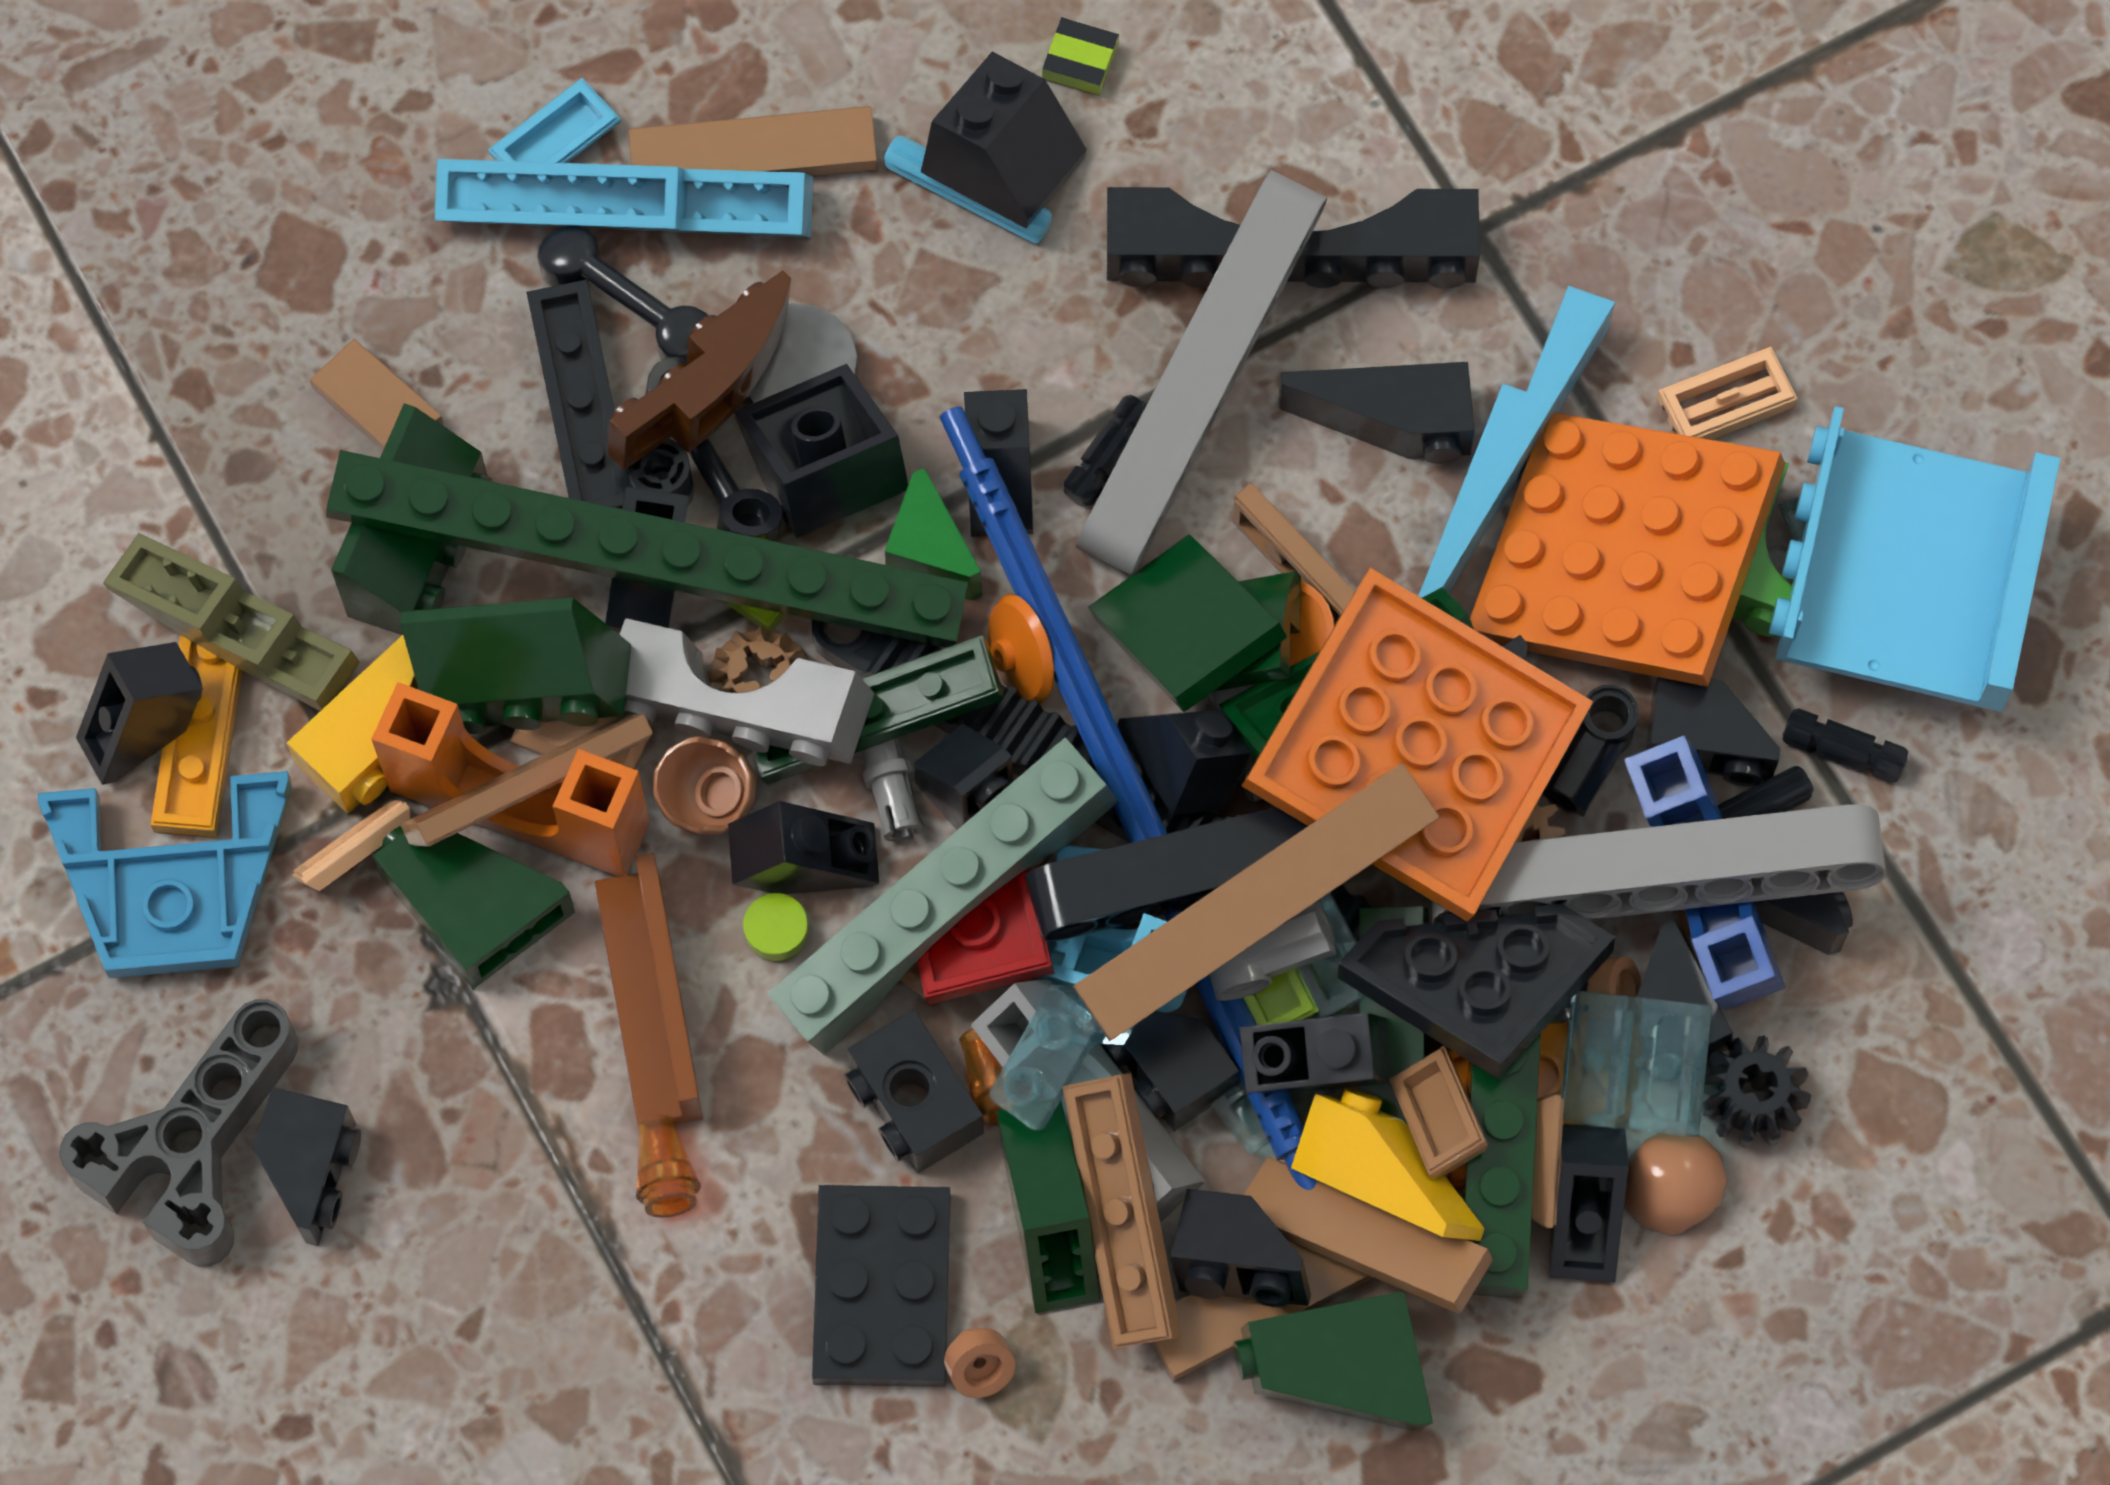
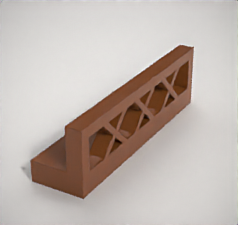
M654 852L635 856L638 873L595 881L639 1132L704 1120L662 886Z

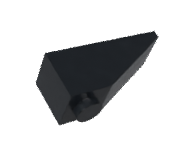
M1468 362L1281 372L1278 399L1279 409L1407 459L1424 458L1429 463L1443 464L1471 454L1475 428Z

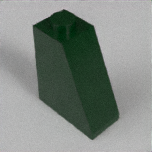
M399 826L383 839L379 851L372 855L380 877L472 990L575 913L570 892L562 882L459 833L431 846L409 845L401 826Z
M1061 1098L1029 1102L1016 1107L996 1110L1002 1154L1035 1313L1100 1301L1090 1218Z
M1405 1291L1251 1321L1241 1328L1243 1339L1234 1341V1354L1239 1376L1242 1381L1252 1380L1254 1394L1410 1431L1424 1428L1433 1423Z

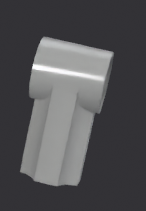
M1316 901L1210 973L1209 977L1216 999L1219 1001H1231L1256 994L1272 984L1271 978L1336 955V939L1330 920L1326 916L1321 902Z

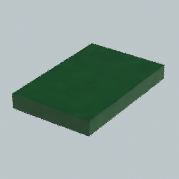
M1190 534L1088 606L1096 622L1183 712L1193 707L1287 638L1279 621Z

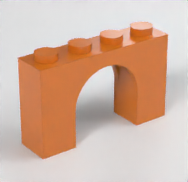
M399 682L395 686L371 739L390 792L432 808L519 767L489 751L471 737L465 729L458 704ZM578 749L563 782L476 824L615 876L628 875L650 825V818L638 770Z

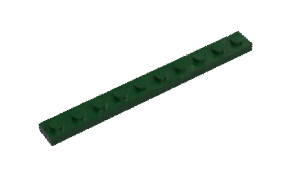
M344 450L339 452L326 508V517L946 648L956 645L968 582Z

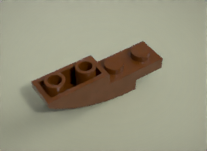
M781 271L764 284L756 282L749 286L740 295L737 302L720 315H709L703 318L689 335L687 364H679L673 367L664 375L656 388L639 400L637 398L626 400L615 410L609 420L607 454L623 470H626L671 437L687 453L691 452L711 436L739 408L755 388L769 365L782 335L788 313L791 277L784 271Z

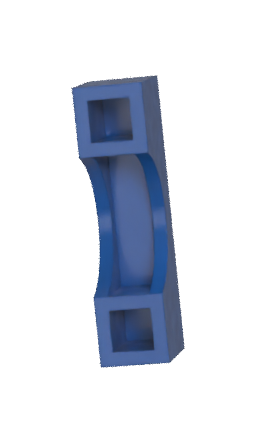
M1685 735L1624 759L1650 827L1723 819L1698 752ZM1754 902L1684 909L1690 927L1691 941L1713 1000L1725 1011L1786 988Z

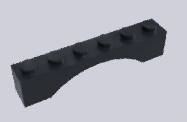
M1107 187V281H1120L1122 284L1131 287L1149 286L1155 283V281H1182L1185 285L1191 287H1208L1240 224L1223 220L1194 206L1169 187ZM1415 189L1392 207L1363 221L1330 230L1313 231L1287 282H1306V284L1317 288H1329L1341 282H1367L1369 285L1377 288H1392L1401 285L1403 282H1429L1434 287L1445 289L1459 287L1464 283H1476L1480 260L1479 189Z

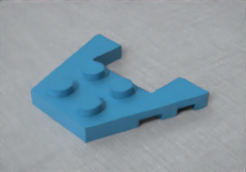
M288 771L230 776L233 837L230 840L102 851L100 796L96 788L38 793V804L55 842V847L76 895L78 905L104 970L109 978L239 967L291 793L292 783Z

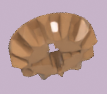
M762 625L755 631L745 633L735 631L728 642L721 648H716L711 668L708 671L710 687L728 693L754 691L763 687L756 680L747 683L742 681L749 676L748 657L752 656L753 660L758 661L763 668L771 665L777 666V668L769 673L771 683L784 674L797 658L807 660L805 651L801 650L792 641L787 632L779 634L768 631Z

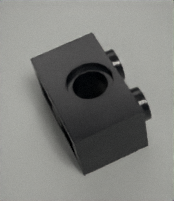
M914 1009L847 1049L851 1071L844 1074L846 1083L862 1108L873 1104L885 1122L883 1126L878 1128V1131L886 1147L897 1162L907 1157L918 1174L984 1134V1121L981 1111ZM909 1083L918 1084L928 1092L924 1101L915 1106H903L897 1103L892 1096L900 1086Z

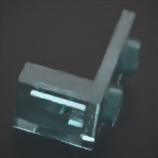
M1051 985L991 1088L989 1096L994 1102L1030 1129L1042 1130L1064 1095L1062 1086L1071 1083L1090 1048H1095L1097 1043L1124 1045L1134 1026L1109 1042L1072 986Z

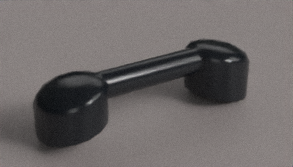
M578 226L558 228L548 234L538 248L537 258L543 280L551 287L582 280L591 282L656 328L655 337L660 360L671 357L687 359L689 335L703 318L709 316L706 312L697 307L685 305L670 308L600 259L595 236L587 229Z
M671 357L655 364L648 375L645 395L656 388L664 375L673 367L679 364L686 365L687 359ZM709 438L688 453L720 504L717 529L774 541L779 534L783 509L780 502L770 493L760 489L747 488L740 490Z

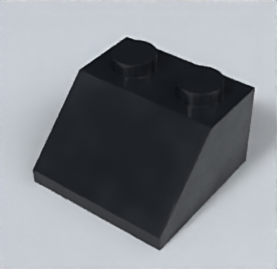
M992 51L932 120L921 173L1027 229L1083 161L1087 149L1046 80Z
M848 364L839 366L734 412L736 422L767 493L773 495L780 502L783 509L782 518L796 539L906 492L909 484L899 436Z

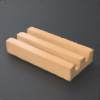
M1772 347L1660 389L1656 398L1661 409L1665 408L1668 414L1667 421L1671 429L1676 430L1677 434L1710 440L1793 409L1798 400ZM1764 369H1767L1769 373L1767 377L1722 392L1716 397L1682 409L1679 403ZM1775 390L1778 391V393L1758 400L1741 408L1735 409L1723 415L1717 416L1700 424L1694 425L1692 427L1690 425V423H1693L1710 415L1716 414L1728 408L1734 407L1751 399L1757 398Z

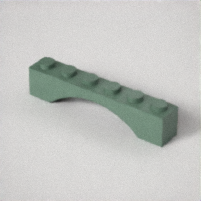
M1065 737L767 994L804 1039L825 1055L867 1019L912 965L965 915L1017 875L1048 855L1070 844L1119 801L1107 784Z

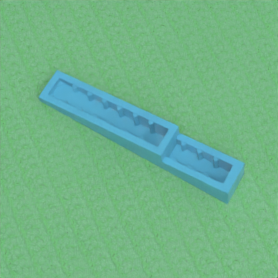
M437 159L435 221L811 238L814 177L798 172Z
M1568 286L1527 391L1502 384L1419 593L1420 598L1441 587L1450 593L1525 469L1530 453L1552 415L1560 411L1610 328L1615 306L1614 301Z

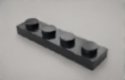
M582 280L527 291L568 497L622 509L626 486H631L627 469L623 470L607 454L609 420L615 409L588 281Z

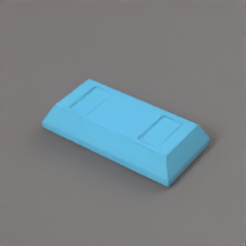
M581 78L490 147L488 153L496 161L568 163L619 124L621 118Z

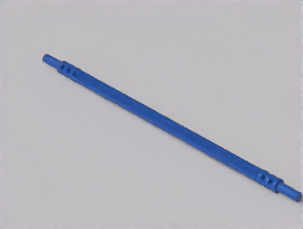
M957 406L943 412L939 418L963 467L959 476L1015 595L1021 597L1031 606L1044 627L1052 651L1055 682L1100 778L1107 784L1119 801L1113 807L1130 843L1167 834L994 459L985 457L963 407ZM1184 910L1165 914L1166 921L1168 922ZM1207 975L1197 982L1196 985L1229 1057L1239 1069V1078L1245 1089L1240 1027L1255 1026L1257 1024L1244 998L1231 1001L1217 1000L1210 977ZM1289 1092L1247 1093L1278 1161H1285L1291 1176L1300 1187L1312 1190L1317 1180L1291 1169L1304 1125Z

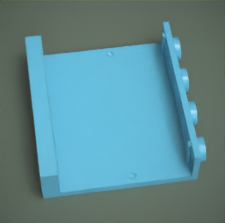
M1835 406L1828 427H1815L1807 463L1819 466L1815 484L1803 482L1794 519L1806 522L1802 542L1790 540L1783 566L1782 577L1793 579L1789 599L1777 598L1769 633L1780 636L1776 660L2003 712L2014 687L2061 458L2035 452L2027 472L1924 449L1846 431L1840 427L1844 408Z

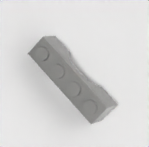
M625 618L620 636L632 645L624 715L645 714L649 725L654 724L655 718L674 722L675 728L691 736L710 738L712 732L732 736L731 740L734 743L757 752H768L770 745L790 750L789 754L794 758L816 766H825L828 759L851 764L875 694L856 671L797 658L784 674L763 688L744 693L723 692L708 686L704 674L703 653L682 631Z
M1050 979L1014 983L971 1024L972 1028L1009 1076L1026 1082L1050 1100L1061 1098L1064 1114L1067 1118L1068 1114L1062 1086L1122 1074ZM1135 1091L1161 1223L1184 1202L1187 1189L1197 1190L1205 1180Z

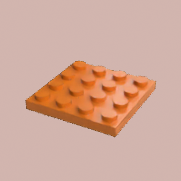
M1554 413L1528 458L1470 617L1474 630L1502 647L1521 635L1528 644V652L1708 687L1786 465L1781 452Z
M1370 567L1243 782L1242 787L1309 826L1403 762L1440 818L1373 862L1372 865L1468 922L1476 913L1594 701Z

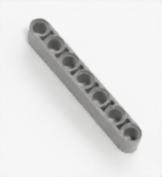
M1273 170L1268 173L1078 538L1076 548L1130 575L1136 572L1323 212L1327 197Z
M1848 804L1517 842L1512 846L1477 911L1496 910L1497 917L1534 914L1535 906L1561 903L1586 919L1594 920L1869 888L1880 883L1886 876L1879 815L1870 806ZM1431 900L1433 923L1442 922L1443 914H1454Z

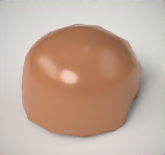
M702 736L689 737L668 748L654 770L653 797L664 817L672 825L704 836H722L725 832H728L729 823L749 815L757 801V774L744 753L738 751L730 744Z
M1676 1128L1647 1138L1628 1159L1629 1168L1625 1206L1627 1211L1647 1229L1668 1235L1682 1234L1692 1226L1709 1218L1716 1210V1207L1722 1203L1728 1178L1721 1155L1704 1136L1691 1130L1681 1131Z

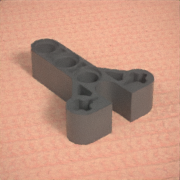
M255 999L245 1003L236 1011L164 1109L110 1126H104L97 1122H85L74 1126L65 1134L60 1144L59 1156L63 1167L75 1185L86 1195L117 1215L138 1185L146 1177L155 1173L170 1175L171 1179L167 1190L145 1218L143 1224L155 1241L193 1265L212 1266L221 1262L230 1253L234 1245L235 1233L229 1218L223 1210L221 1158L271 1092L272 1087L277 1084L291 1065L298 1052V1038L286 1011L278 1003L268 999ZM264 1026L280 1028L277 1040L266 1047L249 1045L252 1034L257 1029ZM225 1078L241 1080V1086L233 1097L226 1100L211 1098V1091L220 1080ZM187 1130L202 1132L199 1145L192 1151L187 1153L172 1151L173 1141L180 1133ZM89 1153L96 1157H100L104 1153L114 1171L104 1164L98 1165L97 1163L89 1162L85 1165L83 1160ZM180 1218L191 1225L195 1223L201 1227L209 1223L212 1231L207 1236L195 1233L191 1237Z

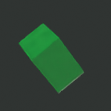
M925 468L913 472L884 551L886 565L968 582L965 599L973 600L981 596V571Z

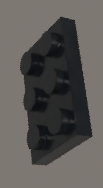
M819 1185L812 1381L814 1385L946 1387L944 1357L947 1351L950 1187Z

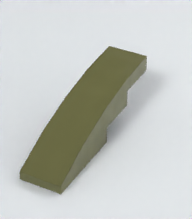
M141 533L137 534L103 582L108 590L163 625L226 662L319 711L337 696L360 663L351 649L302 627L294 614L244 591L236 578Z

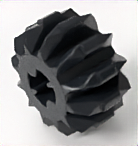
M1765 1035L1757 1038L1753 1051H1750L1745 1042L1737 1037L1729 1044V1056L1721 1052H1713L1707 1062L1712 1073L1701 1075L1698 1082V1089L1710 1096L1702 1103V1115L1708 1117L1723 1116L1716 1129L1719 1137L1729 1135L1734 1127L1741 1130L1739 1140L1743 1148L1751 1147L1756 1132L1760 1133L1763 1140L1769 1146L1776 1145L1781 1137L1780 1128L1795 1132L1802 1121L1797 1111L1807 1109L1811 1101V1094L1799 1088L1808 1077L1806 1067H1786L1793 1054L1790 1046H1784L1775 1056L1767 1053L1769 1041ZM1750 1082L1751 1087L1755 1091L1765 1089L1767 1093L1764 1100L1759 1101L1755 1093L1743 1094L1742 1090L1745 1083Z

